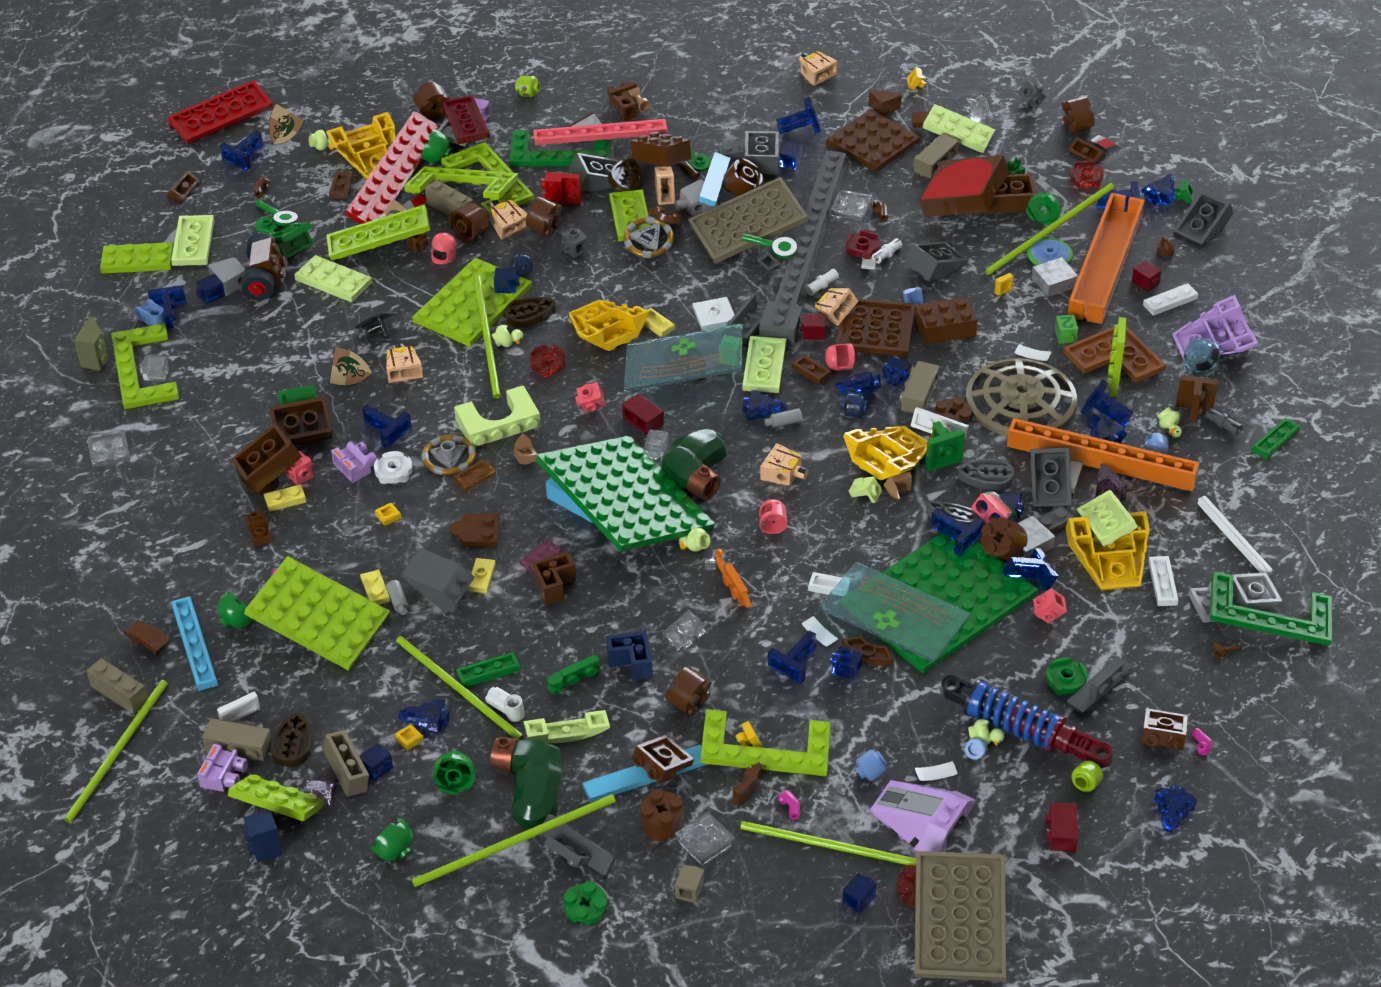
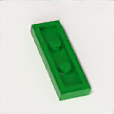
M1284 418L1252 446L1251 451L1267 460L1300 431L1301 426Z
M511 652L456 669V674L460 684L464 687H469L521 671L515 653Z

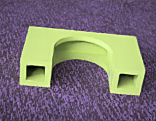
M524 385L506 391L507 404L512 413L501 420H487L481 417L472 401L454 407L456 422L465 438L474 447L541 427L540 413Z

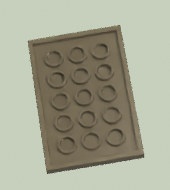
M779 177L691 217L688 221L714 264L758 245L742 241L743 234L769 240L808 222L809 219L783 179Z
M916 851L914 977L1006 981L1005 855Z

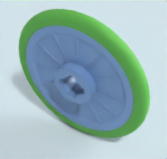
M1043 238L1027 249V256L1036 266L1061 257L1069 264L1073 258V252L1070 246L1061 240Z

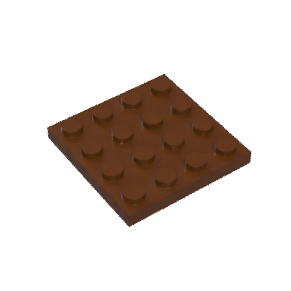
M870 109L828 137L826 144L842 153H846L848 157L877 172L918 144L920 136Z
M857 298L858 303L839 324L836 344L851 343L855 352L908 357L915 304Z

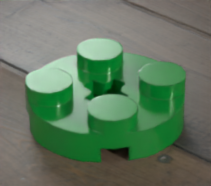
M1046 192L1030 197L1026 212L1034 222L1039 221L1042 222V225H1050L1058 220L1062 208L1054 195Z
M1071 658L1055 659L1050 663V667L1046 671L1047 684L1057 695L1074 694L1087 682L1088 672L1086 667L1079 661L1078 664L1072 662ZM1063 674H1067V676H1071V677H1070V678H1065V677H1063Z
M587 881L584 884L576 885L564 894L565 915L574 923L578 921L584 922V925L594 924L600 921L606 914L605 911L608 906L606 893L596 886L594 882ZM584 901H588L590 906H588V907H586V905H582V906H581V904H582V902H584Z

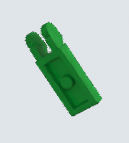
M592 655L561 669L559 672L552 674V676L550 675L547 678L548 692L555 695L562 692L564 687L574 685L580 680L592 677L600 672V660L597 655Z

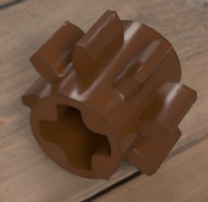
M426 233L414 235L406 239L408 249L412 248L414 252H421L424 250V246H428Z

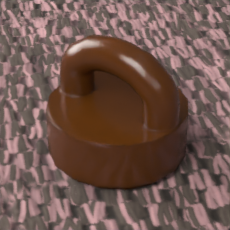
M1163 237L1161 242L1158 243L1157 252L1162 256H1171L1175 252V244L1168 238Z

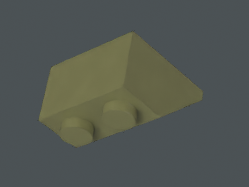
M89 317L74 339L80 367L101 371L103 366L107 364L109 357L106 352L102 332L94 318Z

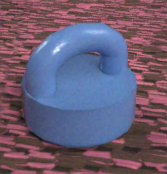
M973 738L965 745L966 755L971 759H980L988 751L986 743L980 738Z

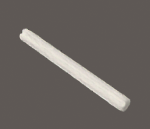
M1206 496L1200 497L1198 505L1260 573L1267 572L1268 576H1270L1273 569Z

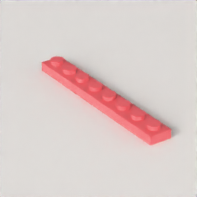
M665 119L538 129L533 130L535 145L604 139L611 140L641 135L648 136L650 132L667 134V125Z

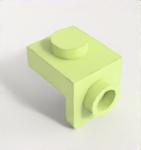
M875 477L855 479L848 492L851 497L868 495L871 502L876 503L882 493V489Z

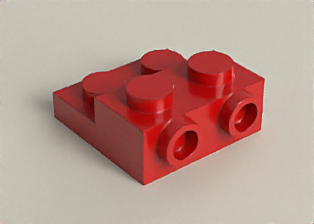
M546 172L545 179L541 181V189H545L542 197L562 206L564 204L581 205L580 174Z

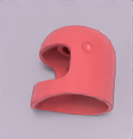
M438 233L432 239V261L441 265L453 262L456 259V239L449 233ZM436 251L446 252L447 257L445 260L435 258L433 254Z
M851 343L831 345L827 348L825 362L830 370L853 369L855 351Z
M771 499L765 501L759 510V527L768 534L781 533L787 527V509L779 500Z

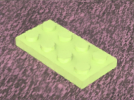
M934 104L922 127L938 135L943 133L958 139L959 144L984 153L995 132V129L987 125H983Z
M213 215L179 216L171 259L172 266L207 265L214 226Z
M317 255L312 257L295 274V280L351 303L373 283L372 277Z
M750 336L742 391L779 393L786 338Z
M1111 490L1077 508L1081 517H1089L1091 531L1103 547L1112 544L1116 539L1131 533L1138 527L1135 520Z

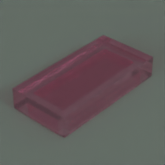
M546 539L520 560V565L532 573L531 562L561 553V548Z

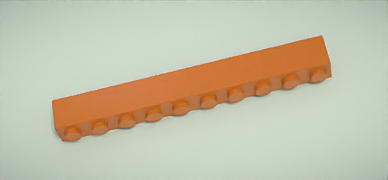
M1013 418L1008 430L1007 447L1027 452H1031V449L1070 448L1071 460L1081 462L1085 466L1188 491H1193L1197 479L1200 462Z

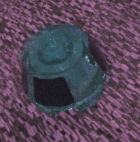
M1208 338L1193 339L1185 348V364L1195 372H1209L1219 362V347Z

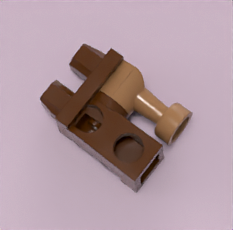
M625 81L620 87L615 88L611 86L607 88L609 104L619 111L623 121L637 117V108L641 112H646L650 108V102L646 98H641L640 88L637 87L635 82L629 83Z

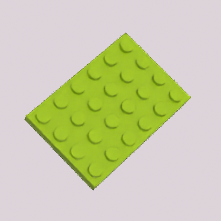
M474 258L412 316L413 322L471 347L483 335L474 276H481L489 329L505 314L506 306L510 302L520 299L532 288V281Z
M287 556L247 606L244 614L349 671L390 616V610Z

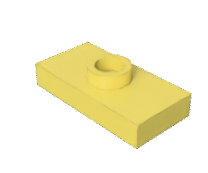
M652 308L647 310L649 315L644 325L660 337H664L675 330V324Z
M476 558L471 573L475 578L469 585L468 591L488 592L496 566L495 560Z

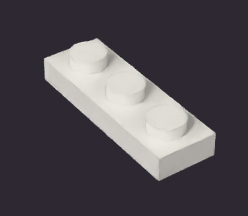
M1187 283L1145 299L1143 306L1154 316L1198 299V293Z
M918 407L915 408L911 422L912 427L932 434L933 423L940 421L949 433L962 429L966 438L969 425Z
M1169 556L1149 557L1148 564L1157 606L1178 605V596Z

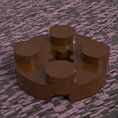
M655 206V209L651 208L650 216L654 213L659 220L674 224L676 221L679 222L678 226H682L684 219L681 218V214L673 211L671 214L667 213L665 208Z
M955 397L954 399L936 402L934 413L968 425V421L971 420L972 410L964 402L963 398Z

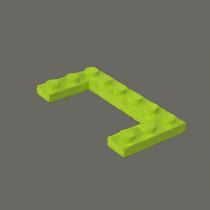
M486 142L441 158V163L445 168L460 169L480 162L487 171L513 173ZM518 178V181L498 201L503 203L511 200L520 206L533 201L534 195ZM488 200L481 203V208H484L487 211V216L489 218L491 209L490 203L493 200Z
M424 166L404 187L405 192L419 194L433 180H440L441 182L453 181L458 184L465 182L472 185L487 184L488 187L483 191V198L499 200L518 181V173Z
M165 323L111 333L124 409L179 399L176 382L139 388L132 347L168 340Z
M706 709L700 763L748 768L760 762L762 770L827 776L830 722L810 720L807 752L723 744L727 711Z

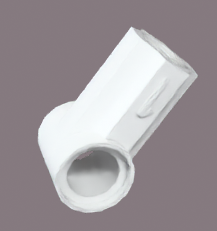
M492 687L485 697L486 702L505 713L509 721L518 722L524 718L523 702L519 695H510L498 687Z

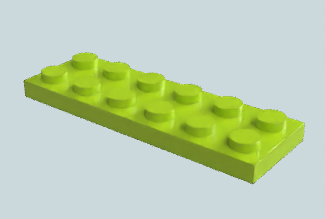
M425 204L327 234L328 252L331 261L430 231Z

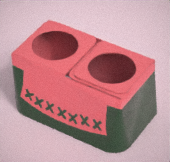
M994 491L981 493L971 507L987 524L994 519L991 516L992 513H998L1001 518L1013 522L1017 519V512ZM983 500L988 505L987 511H985L981 506H979L981 505Z

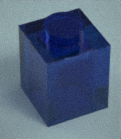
M786 142L780 152V167L796 170L802 159V145Z
M495 268L493 279L495 293H516L517 286H520V276L517 275V269Z
M216 274L196 281V294L206 304L225 297L223 282Z
M379 743L359 756L369 774V778L373 782L393 768L391 754Z
M858 872L843 889L842 903L861 913L876 897V883L871 878L865 877Z

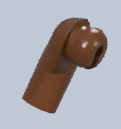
M261 176L253 185L255 197H262V187H268V184H270L269 178Z
M873 200L870 204L872 210L880 214L881 221H887V206L878 200Z

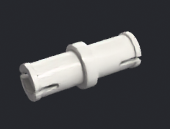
M895 238L889 244H884L879 251L872 255L873 261L879 264L885 258L893 256L895 251L902 248L901 240Z
M831 269L823 276L819 275L815 281L805 287L806 292L812 296L819 290L827 288L828 284L839 278L838 272L835 269Z

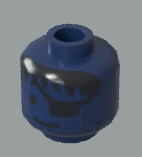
M525 254L514 255L509 262L510 271L519 277L528 276L533 270V261Z
M848 393L846 398L841 400V409L844 410V414L847 417L861 418L863 414H867L868 399H865L863 394Z

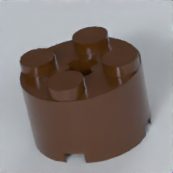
M428 82L420 86L417 94L414 93L413 102L420 114L431 121L435 117L446 116L441 101L450 99L443 87L435 82Z
M1086 96L1062 102V108L1065 112L1063 122L1065 125L1068 124L1071 134L1093 128L1095 125L1093 111L1090 112L1089 107L1091 104Z
M747 159L736 160L723 175L724 189L736 196H740L757 188L763 181L762 174L757 172V166Z
M539 196L530 207L533 209L531 214L527 213L526 226L550 237L555 226L559 227L562 218L560 214L563 206Z
M467 202L449 215L448 224L450 229L455 231V237L467 243L487 231L488 214L484 208Z
M995 518L981 529L982 546L985 552L991 556L1007 561L1015 560L1021 556L1023 548L1027 545L1028 537L1026 530L1011 520Z
M685 667L672 681L675 684L673 689H668L666 693V701L692 717L697 712L698 705L701 702L705 703L709 699L710 692L708 690L712 682L691 667L689 669Z
M654 789L643 799L640 806L641 827L647 837L655 841H666V838L672 837L673 839L682 832L684 813L683 802L680 797L671 792Z

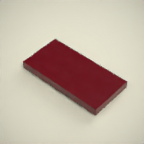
M473 95L441 101L443 111L458 144L490 138V132Z

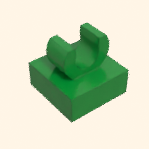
M1015 157V160L1007 161L1008 175L1025 174V168L1021 165L1019 158Z
M1188 179L1181 180V186L1175 189L1177 192L1174 194L1177 200L1184 198L1186 203L1193 202L1195 191Z

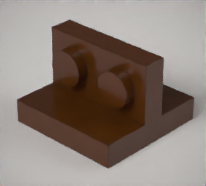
M1188 375L1180 376L1176 407L1190 409V422H1196L1197 415H1201L1202 410L1209 411L1210 408H1214L1218 380Z

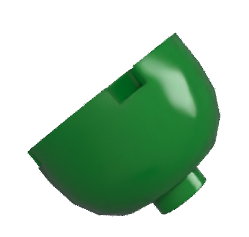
M433 129L428 137L430 138L428 143H425L421 158L430 163H439L441 158L450 155V142L444 133Z
M229 590L219 600L217 605V612L221 617L219 621L226 628L231 626L235 629H242L250 625L254 619L244 614L247 606Z
M450 751L438 757L433 766L432 778L440 791L456 795L460 794L459 791L470 789L475 779V768L472 760L466 754L460 751Z
M402 818L397 819L400 823L397 825L391 823L375 839L378 843L375 847L371 845L370 849L379 858L386 861H395L398 858L405 859L411 853L410 846L413 843V833L409 825Z

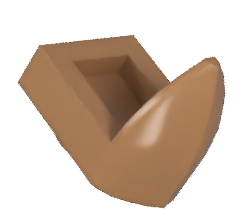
M522 434L517 439L514 446V456L519 464L536 462L537 453L532 447L530 439L525 434Z
M910 472L889 477L884 487L891 497L900 500L899 493L911 490L912 476Z

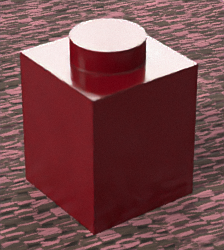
M1144 261L1133 268L1132 282L1148 292L1160 284L1161 270Z
M804 314V321H800V332H803V339L825 340V314Z

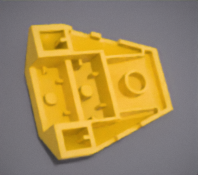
M385 112L373 116L372 124L348 132H344L341 126L328 130L326 133L332 146L367 180L394 141L395 125L389 113Z
M597 300L569 312V317L578 336L608 351L614 350L616 346L630 343L632 339L637 338L649 315L647 310L639 306L628 308L627 304H622L621 307L616 306L615 302Z
M906 426L885 427L883 431L871 428L868 432H862V429H855L844 433L843 436L852 462L857 464L860 469L872 474L878 480L913 469L927 452V440Z

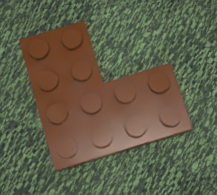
M1126 326L1121 369L1135 383L1165 371L1166 364ZM1114 327L1064 347L1063 353L1084 374L1109 364L1110 353L1114 351L1111 349L1112 338L1116 337L1113 336Z

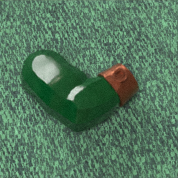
M703 429L677 438L662 456L661 469L679 487L704 500H709L716 494L721 484V478L710 468L724 459L728 453L724 436L717 431Z
M507 737L496 738L491 752V767L511 774L514 772L517 774V787L511 807L512 818L521 826L534 828L543 824L547 815L556 817L563 788V761L560 748L539 740H519Z

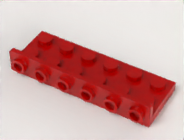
M252 80L168 116L170 129H175L186 144H189L273 107V103L258 84Z

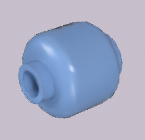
M1152 433L1145 438L1143 449L1168 454L1169 442L1165 435Z
M868 750L856 759L858 767L855 770L862 779L866 777L869 781H873L886 771L885 765H887V762L878 750L876 752Z

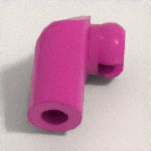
M1199 728L1194 729L1191 736L1198 741L1197 751L1201 755H1207L1211 751L1212 740Z
M790 791L780 793L778 795L779 802L789 805V818L793 820L798 819L800 816L799 800Z

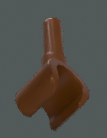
M1219 642L1213 644L1215 649L1211 650V652L1216 657L1222 658L1227 652L1240 650L1241 647L1240 645L1224 647Z

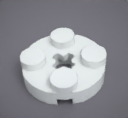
M398 451L384 453L382 458L379 460L377 458L374 463L375 475L382 484L407 482L413 469L411 458L409 456L407 458L404 456V453Z

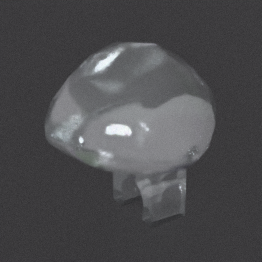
M982 94L976 99L966 98L970 105L968 107L964 106L963 109L967 111L969 118L976 122L985 121L989 117L990 111L985 95Z

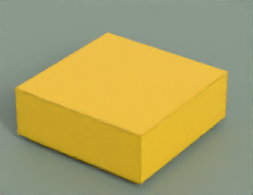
M1011 273L996 279L995 294L998 296L1012 290L1014 276Z
M392 503L375 510V515L384 526L401 519V513Z
M412 724L394 734L395 740L406 751L424 741L423 735Z

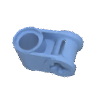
M151 299L147 300L144 305L134 308L137 318L147 325L152 326L165 323L166 326L163 308Z

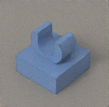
M915 287L903 291L904 303L924 304L922 288Z

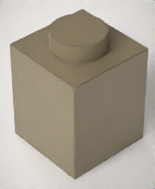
M683 864L675 884V898L697 903L704 885V870L696 866Z

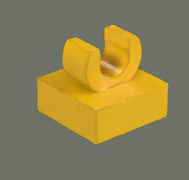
M915 67L907 77L908 87L912 90H915L917 86L924 88L927 84L924 81L926 77L922 75L920 68Z
M747 721L741 724L745 732L736 735L740 745L750 746L752 744L753 747H762L750 722Z

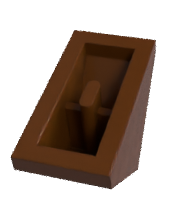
M869 90V105L880 115L883 116L901 109L902 93Z

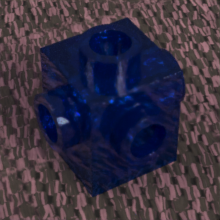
M889 357L888 362L883 366L882 377L887 379L886 383L897 386V384L904 385L906 380L909 379L911 364Z
M839 646L837 652H833L830 658L832 674L855 681L862 668L863 653Z

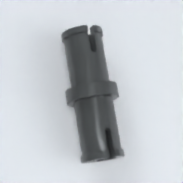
M1214 408L1209 409L1212 413L1207 411L1206 418L1218 424V427L1221 429L1225 428L1235 435L1240 434L1237 430L1242 431L1243 425L1232 420L1229 415H1223Z

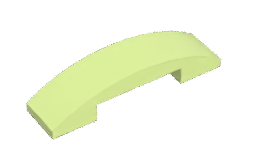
M605 710L587 712L583 719L545 723L544 718L524 721L527 739L546 743H565L581 740L602 733L610 728Z

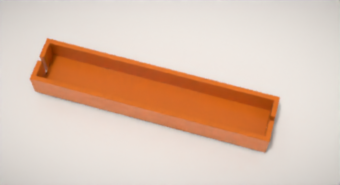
M1115 193L1110 194L1069 299L1067 315H1074L1075 319L1083 320L1087 318L1086 321L1103 324L1143 217L1145 200L1129 197L1127 212H1124L1126 196Z

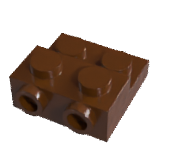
M1146 708L1141 742L1149 746H1166L1172 750L1184 749L1188 715Z
M667 735L637 745L632 757L636 767L643 768L651 780H656L660 784L674 779L677 771L692 766L694 761L693 757Z

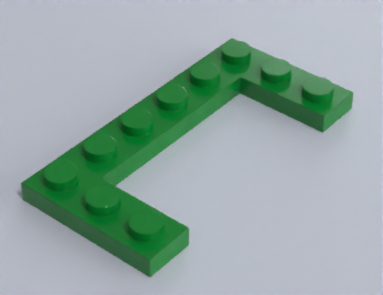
M513 130L510 167L570 166L576 153L606 158L611 156V140L607 139L595 140L594 150L528 151L529 130Z
M1213 571L1211 576L1210 621L1330 646L1332 642V596L1312 592L1310 595V621L1232 605L1233 575Z

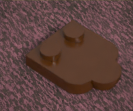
M499 513L466 514L461 517L460 521H455L450 525V532L455 538H459L460 544L465 547H497L500 522Z

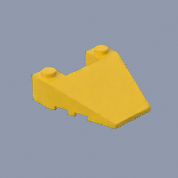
M1146 511L1129 513L1138 527L1131 533L1121 536L1112 544L1105 545L1104 547L1097 537H1092L1089 517L1068 519L1065 527L1068 545L1100 590L1141 586L1147 540L1150 531Z

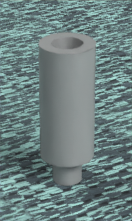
M798 408L771 414L770 418L764 419L765 426L772 425L775 428L801 422L803 418L801 410Z
M392 580L386 585L395 611L399 612L400 615H406L409 605L399 581Z

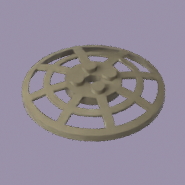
M1015 358L996 361L978 370L967 385L966 403L971 407L974 419L983 427L1000 435L1008 436L1010 427L992 421L998 413L1009 418L1024 421L1049 414L1055 422L1046 426L1061 429L1074 416L1077 407V394L1072 382L1058 369L1040 361ZM1013 365V366H1007V367L998 369V370H996V371L991 370V369L996 368V367H999V366ZM1031 366H1036V367L1045 369V370H1047V371H1043V370H1041V369H1038V368H1035V367H1031ZM1016 369L1017 374L1009 377L1002 374L1009 370ZM1024 370L1034 371L1039 374L1033 377L1024 374ZM980 375H990L986 379L983 389L972 391L973 383ZM1052 375H1057L1061 378L1071 392L1061 390ZM994 378L1002 381L999 387L989 388ZM1045 378L1049 379L1054 388L1044 387L1041 381ZM999 393L1002 401L996 404L990 394ZM1044 393L1055 395L1050 405L1043 400ZM983 395L986 403L992 410L986 416L983 415L976 407L973 397ZM1061 396L1071 398L1072 401L1067 412L1061 417L1054 409L1059 404ZM1038 405L1043 408V410L1028 413V409L1035 408ZM1006 406H1009L1014 409H1019L1020 413L1011 412L1005 410L1004 408Z

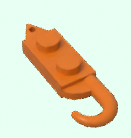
M720 548L716 549V563L723 574L725 586H729L733 599H737L740 606L752 607L748 597V590L732 564H725L721 556L723 551Z

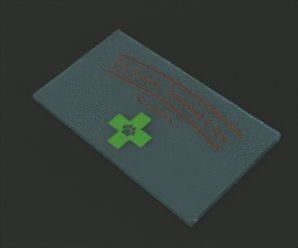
M742 324L627 344L624 391L741 371Z
M859 562L853 564L819 606L820 610L932 662L938 659L970 617V613Z

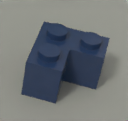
M646 631L606 636L609 667L630 665L632 680L653 678L652 659Z
M269 810L243 817L245 826L241 827L244 838L249 842L247 846L250 856L255 855L257 863L282 855L277 828Z

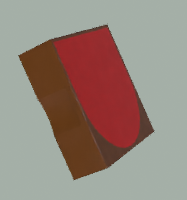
M996 155L942 161L919 200L925 217L988 212L998 189L1002 186L1009 173L1004 156Z

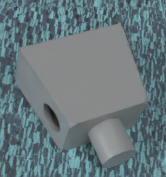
M702 179L680 190V200L674 202L677 211L686 209L690 215L695 216L713 208L698 201L704 185Z
M233 257L209 264L210 278L223 294L227 296L241 288L244 273L251 269L249 266L250 261L241 264Z

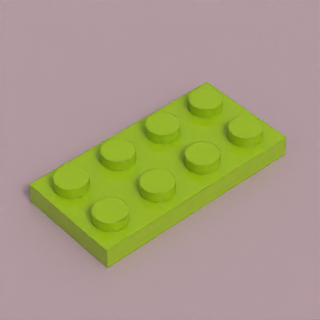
M643 189L609 193L618 241H624V232L630 223L639 218L649 217ZM641 224L632 232L648 227L650 224Z
M173 242L103 246L100 266L101 274L171 270Z
M1119 317L1118 325L1114 324L1113 336L1116 337L1112 338L1111 349L1114 351L1110 353L1109 362L1113 364H1110L1108 367V377L1111 378H1108L1107 381L1110 397H1117L1126 332V318Z
M258 775L247 776L230 787L228 791L229 797L301 821H305L322 809L325 799L319 798L315 794L300 792L297 788L285 787L276 781L261 779Z

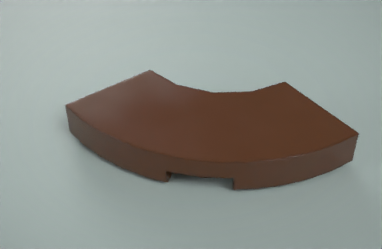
M862 635L842 639L844 649L858 661L875 666L894 665V659L887 645H873L867 642Z

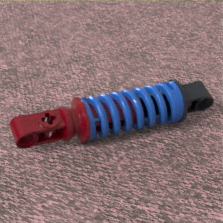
M947 675L942 679L941 685L944 697L964 706L965 716H974L977 720H988L990 722L989 725L994 724L995 728H1004V731L1009 734L1014 732L1015 737H1024L1026 742L1034 741L1037 747L1044 746L1045 750L1049 753H1053L1055 749H1058L1065 755L1069 753L1080 760L1093 761L1100 768H1106L1111 765L1113 760L1111 746L1087 733L1078 731V728L1075 726H1068L1067 717L1050 713L1047 709L1043 710L1040 714L1038 705H1034L1029 709V701L1027 700L1023 701L1020 705L1018 696H1014L1008 703V692H1003L1000 698H998L999 688L994 687L988 694L991 686L982 679L977 680L975 684L958 678L955 675ZM949 686H956L953 690L947 689ZM1102 752L1108 754L1106 757L1098 756Z

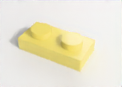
M301 484L264 494L269 512L306 503V497Z
M379 570L360 574L361 582L369 600L378 605L390 602L388 591Z

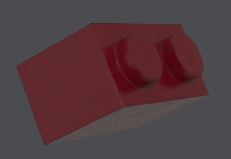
M639 393L622 404L623 418L646 435H650L664 425V411Z
M1050 803L1049 811H1045V824H1049V829L1046 828V842H1050V851L1076 852L1078 843L1077 804Z

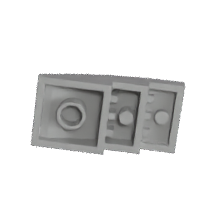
M1267 572L1233 575L1232 605L1262 611L1282 603V599ZM1211 582L1208 587L1190 588L1188 595L1202 622H1214L1210 621Z

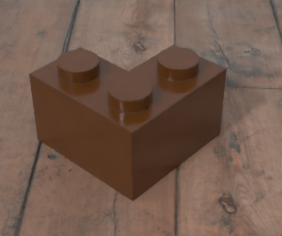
M569 552L531 562L532 579L545 606L564 600L563 585L576 581L575 564Z

